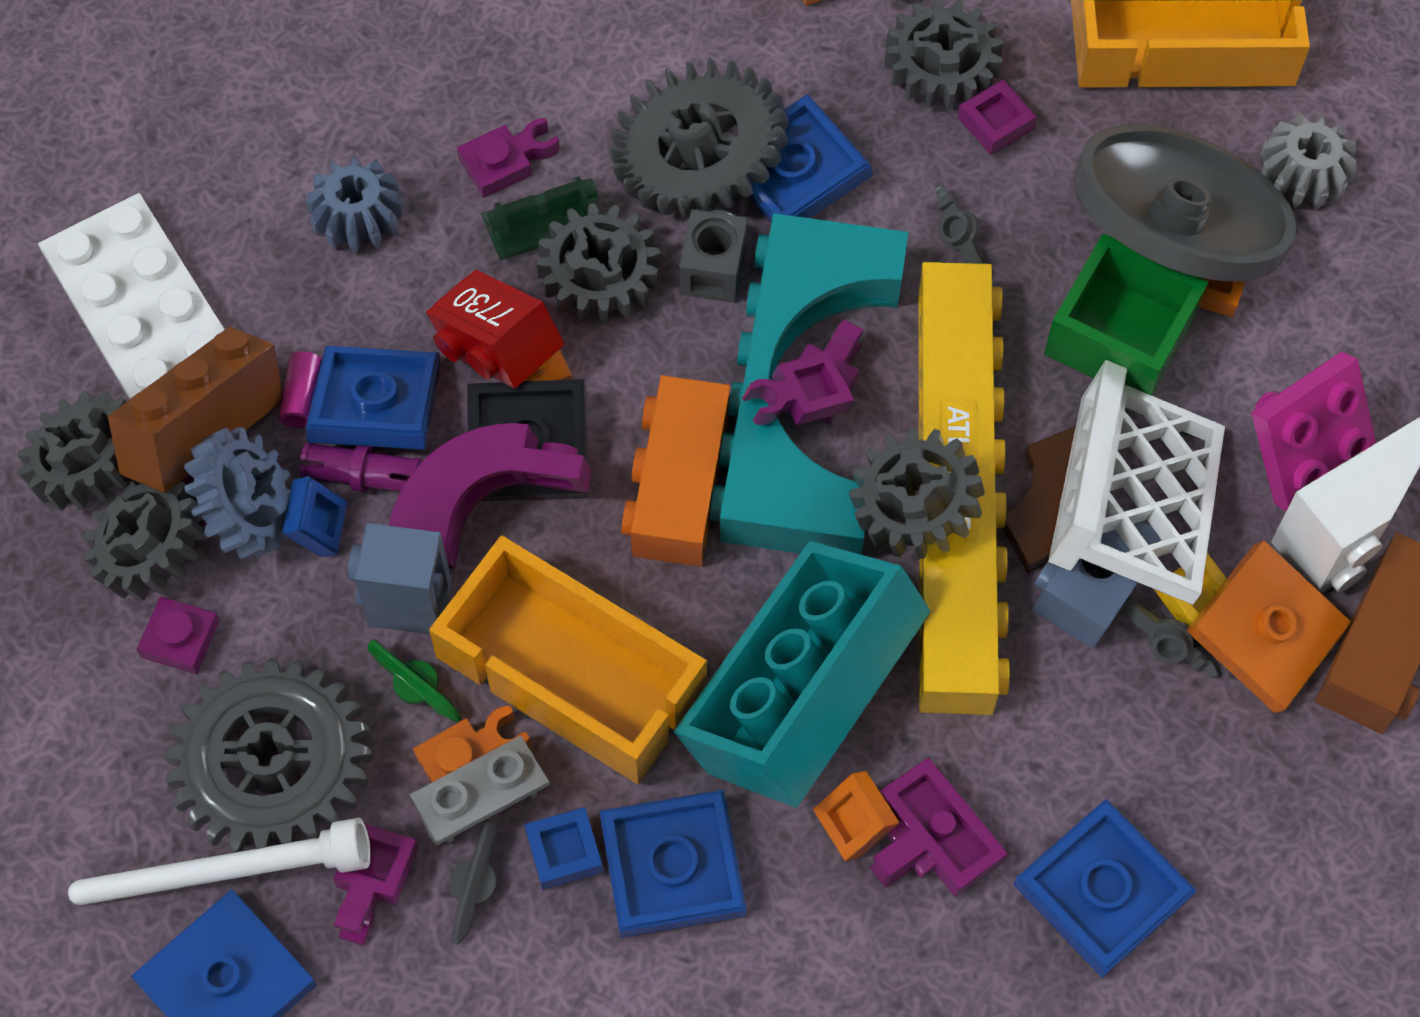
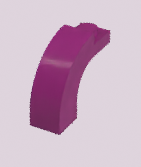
M507 423L480 427L452 438L438 447L419 464L398 495L392 510L389 526L440 532L448 568L455 569L465 522L474 507L487 495L512 485H533L588 493L592 469L584 456L578 455V449L570 445L547 442L543 443L542 450L537 449L538 438L529 424Z

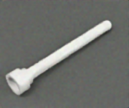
M361 818L336 821L331 824L330 829L322 830L319 838L77 880L70 885L68 896L74 904L86 905L324 863L327 869L336 867L340 873L367 869L370 864L369 837Z

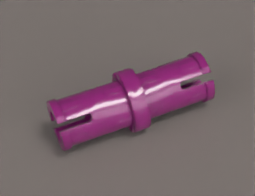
M306 442L300 459L312 461H309L308 465L300 464L299 471L301 478L309 476L312 479L349 484L353 491L366 492L371 487L400 492L410 475L423 459L375 453L371 446L358 445L355 450Z

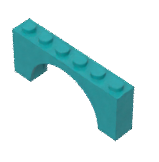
M773 213L770 234H759L754 267L763 269L761 283L750 282L746 306V316L755 317L752 333L744 331L741 333L737 366L746 367L744 383L733 381L728 416L737 417L735 434L724 433L720 451L719 468L728 469L726 486H714L710 509V520L720 522V542L800 554L807 543L813 541L862 555L865 530L861 531L854 515L858 509L854 508L849 497V491L859 488L857 483L827 471L808 458L791 441L778 418L766 425L755 424L753 419L759 409L769 405L761 398L743 401L742 397L753 381L758 379L772 380V375L787 349L799 336L815 324L836 314L866 307L898 308L909 232Z

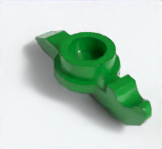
M372 639L368 643L367 650L384 669L394 676V691L400 700L415 705L426 702L438 715H443L457 723L462 720L454 704L437 689V674L430 664L419 660L405 663L378 640Z

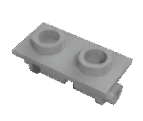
M519 736L409 795L424 821L423 824L432 842L439 845L447 841L450 844L454 841L453 837L528 796L534 799L538 796L537 792L549 786L550 782L522 736Z

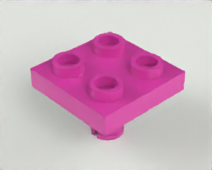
M1342 351L1282 392L1270 391L1265 393L1258 400L1254 411L1251 412L1273 501L1284 511H1287L1298 490L1376 444L1358 359Z

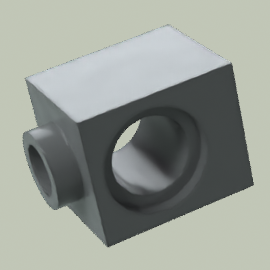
M691 209L679 266L680 295L730 303L736 302L747 246V217L734 216L724 210H711L707 212ZM709 250H720L724 253L719 255H710L705 252Z

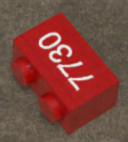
M476 269L426 311L437 332L433 336V340L439 350L449 360L457 362L460 359L471 365L484 379L490 380L494 377L514 389L565 345L543 301Z

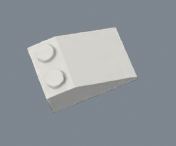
M1420 417L1295 493L1271 543L1282 557L1320 593L1325 592L1331 587H1334L1340 593L1356 584L1367 573L1364 564L1382 548L1383 545L1379 539L1391 521L1420 467Z

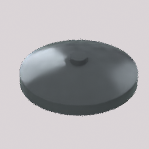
M1124 124L1103 129L1087 141L1074 170V184L1078 197L1089 214L1102 228L1119 242L1145 258L1188 275L1217 281H1247L1264 277L1275 271L1282 264L1296 236L1297 229L1294 213L1283 194L1274 187V184L1247 161L1227 149L1180 130L1147 124Z

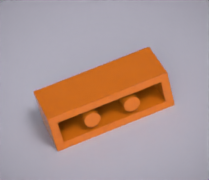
M661 375L657 397L646 396L642 416V430L650 431L647 448L637 447L635 451L632 482L640 483L637 501L626 500L621 527L622 535L631 536L632 557L702 567L710 526L714 486L717 485L720 469L719 459L724 433H726L729 419L730 385Z

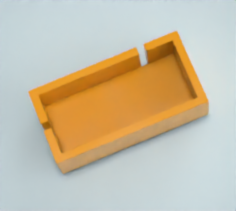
M1071 0L1079 88L1128 87L1130 78L1138 79V87L1296 86L1310 49L1305 7L1300 6L1302 0Z
M503 535L498 538L429 629L437 659L480 686L488 677L491 693L639 785L669 742V727L673 730L676 729L707 685L706 659Z

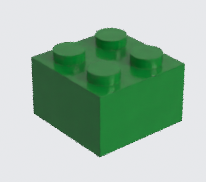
M1103 233L1052 320L1044 355L1093 379L1105 360L1127 368L1125 385L1153 396L1197 316L1209 282L1200 277L1175 271L1147 259L1114 237Z

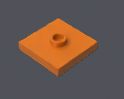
M1262 540L1250 548L1186 631L1269 709L1278 713L1286 710L1350 625L1351 621L1265 540Z

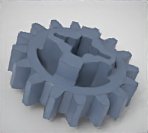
M238 427L232 431L224 428L203 438V442L190 449L195 459L185 463L184 469L194 478L193 483L184 486L185 492L195 496L198 501V505L191 510L193 516H202L207 524L204 534L207 538L218 534L221 536V550L226 553L236 549L240 559H245L252 555L259 557L280 548L281 542L290 539L282 534L291 490L286 489L284 483L291 476L289 470L280 468L276 462L278 453L275 449L267 453L262 450L263 441L259 434L247 438L243 427Z

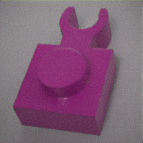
M538 118L528 123L524 130L515 136H512L507 126L503 125L456 148L458 159L482 197L485 198L532 176V168L529 161L532 159H548L555 156L560 150L559 138L556 136L546 142L536 141V137L548 132V121L546 118Z
M829 351L779 364L772 375L774 381L770 379L755 380L750 383L742 397L743 401L761 398L768 403L769 406L760 408L753 421L757 425L769 424L780 413L789 411L797 426L846 412L854 401Z

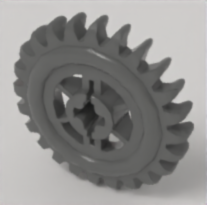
M709 58L704 77H699L693 64L687 61L685 81L680 82L669 68L665 69L667 89L661 90L651 80H646V87L651 97L649 102L642 101L636 95L630 94V102L637 116H629L623 111H618L619 122L627 132H622L615 128L612 129L611 138L615 146L609 149L610 157L615 164L614 174L617 180L623 183L628 196L639 198L644 208L651 209L658 206L662 215H670L679 208L682 217H690L691 209L696 210L698 207H701L703 211L709 212L715 210V204L721 203L725 208L734 206L735 195L739 194L743 197H749L754 193L751 183L762 184L770 178L766 167H775L782 160L778 150L783 149L788 142L784 130L787 128L789 120L783 110L784 104L781 96L777 92H773L772 85L766 77L761 78L758 83L757 75L750 66L746 68L744 76L740 80L739 70L735 62L730 60L727 64L726 73L720 77L714 60ZM737 125V137L724 134L731 127ZM663 147H670L665 158H663ZM684 163L685 166L697 170H681L677 167Z
M270 658L266 662L263 672L257 673L252 662L247 661L242 665L240 678L236 679L227 670L221 671L219 673L221 684L219 689L216 690L205 684L201 685L198 688V692L204 702L201 705L186 703L181 707L182 713L190 721L189 724H176L169 730L172 738L182 744L173 746L164 753V758L170 765H180L171 770L165 778V782L171 789L183 787L174 797L173 804L175 808L183 812L189 807L194 806L188 816L189 827L193 831H198L204 824L210 821L207 838L211 845H219L222 838L230 832L231 848L233 852H240L244 850V846L249 838H254L256 849L270 846L272 838L276 837L279 838L281 844L294 842L295 832L301 831L308 839L319 838L315 825L316 821L321 819L329 825L339 821L333 808L335 803L345 805L351 809L357 808L356 798L346 786L347 784H358L360 786L368 784L366 773L353 764L372 761L373 755L370 748L360 743H355L360 739L369 738L371 732L366 723L351 721L353 718H358L362 713L358 702L345 701L340 703L347 695L345 684L337 682L324 688L328 680L324 669H316L304 678L305 669L302 661H293L285 672H281L277 658ZM270 713L286 715L280 725L271 722L255 724L252 719L255 716ZM297 721L306 727L312 740L292 739L291 736ZM244 722L247 723L249 729L244 732L239 741H227L238 726ZM269 752H279V754L272 756L270 766H261L260 763L268 761ZM300 767H309L307 771L304 773V775L301 777V779L296 783V781L300 777ZM224 768H243L246 776L238 788L229 782L224 774ZM257 789L262 793H268L270 795L261 796L251 793Z

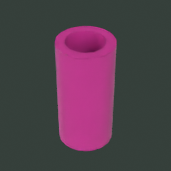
M299 351L289 356L279 414V421L287 427L306 428L322 358L314 353Z

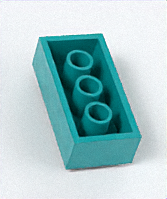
M809 541L673 732L708 775L798 808L931 610L902 566Z

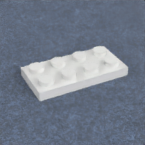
M140 193L38 243L46 261L129 400L225 330Z

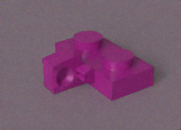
M929 757L880 790L881 795L899 821V824L887 834L892 844L873 857L874 863L870 867V870L884 888L896 882L912 869L916 871L921 879L934 871L954 897H957L1004 863L1008 853Z

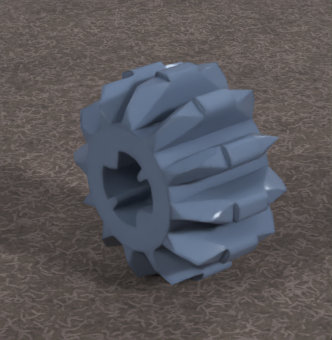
M355 155L350 165L341 167L331 160L329 167L330 175L314 174V181L312 183L314 190L307 193L308 197L306 199L308 211L312 214L310 220L313 230L318 236H326L328 244L334 250L343 245L346 240L350 250L355 254L358 253L361 242L366 240L379 249L382 242L380 233L396 235V229L398 228L397 218L402 217V212L404 211L403 199L398 194L400 190L397 179L393 176V173H384L383 167L377 159L365 167H362L361 161Z

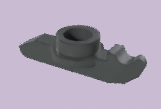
M938 184L935 187L939 199L937 206L944 213L938 226L940 238L947 247L960 251L965 263L985 264L975 243L980 230L977 217L973 213L961 210L950 192L941 184Z
M1131 595L1128 596L1122 605V609L1135 626L1149 634V644L1153 655L1157 659L1165 663H1178L1185 659L1191 663L1190 668L1195 672L1202 670L1212 678H1217L1221 674L1220 667L1212 654L1186 631L1189 627L1185 623L1175 619H1165Z
M483 821L472 859L460 863L455 867L450 876L452 894L459 902L453 924L454 943L456 944L462 942L469 927L472 926L476 906L485 904L496 891L497 879L494 870L488 865L496 834V825L493 821Z

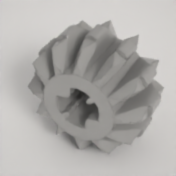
M1299 113L1295 119H1292L1291 124L1280 121L1278 126L1273 129L1269 140L1264 143L1260 154L1262 158L1261 163L1263 164L1261 173L1274 183V187L1283 195L1288 193L1293 196L1292 203L1294 209L1301 205L1304 199L1308 198L1312 206L1318 210L1325 204L1327 198L1337 202L1344 194L1348 183L1353 180L1357 171V160L1354 158L1356 141L1342 139L1344 136L1343 124L1333 128L1326 126L1323 114L1314 123H1310Z

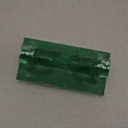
M580 176L573 177V182L546 190L544 193L535 196L531 195L503 205L500 202L494 203V209L481 213V217L499 260L501 261L539 248L538 243L540 239H551L549 224L552 221L561 223L564 226L568 224L567 210L572 208L580 217L587 216L589 204L596 203L595 200L598 199V193L592 178L582 180Z

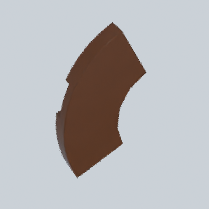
M1076 426L1027 446L1025 455L1032 474L1030 489L1020 504L1006 512L1005 527L1002 528L1027 573L1049 561Z

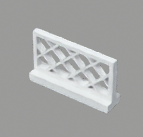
M1105 360L1081 398L1048 562L1071 571L1077 561L1083 559L1193 605L1202 592L1225 426L1125 385L1127 368ZM1125 408L1144 415L1151 426L1138 429L1125 412ZM1183 431L1205 440L1204 449L1193 452L1179 432ZM1161 438L1175 457L1162 461L1148 441ZM1131 447L1144 466L1131 470L1117 450ZM1184 469L1198 489L1186 493L1172 472ZM1154 478L1168 499L1155 502L1141 482ZM1124 488L1138 508L1124 512L1110 491ZM1178 510L1192 531L1180 535L1165 514ZM1147 520L1162 541L1148 545L1133 524ZM1116 530L1131 551L1124 553L1102 544V534ZM1172 553L1186 572L1185 578L1167 571L1158 557Z

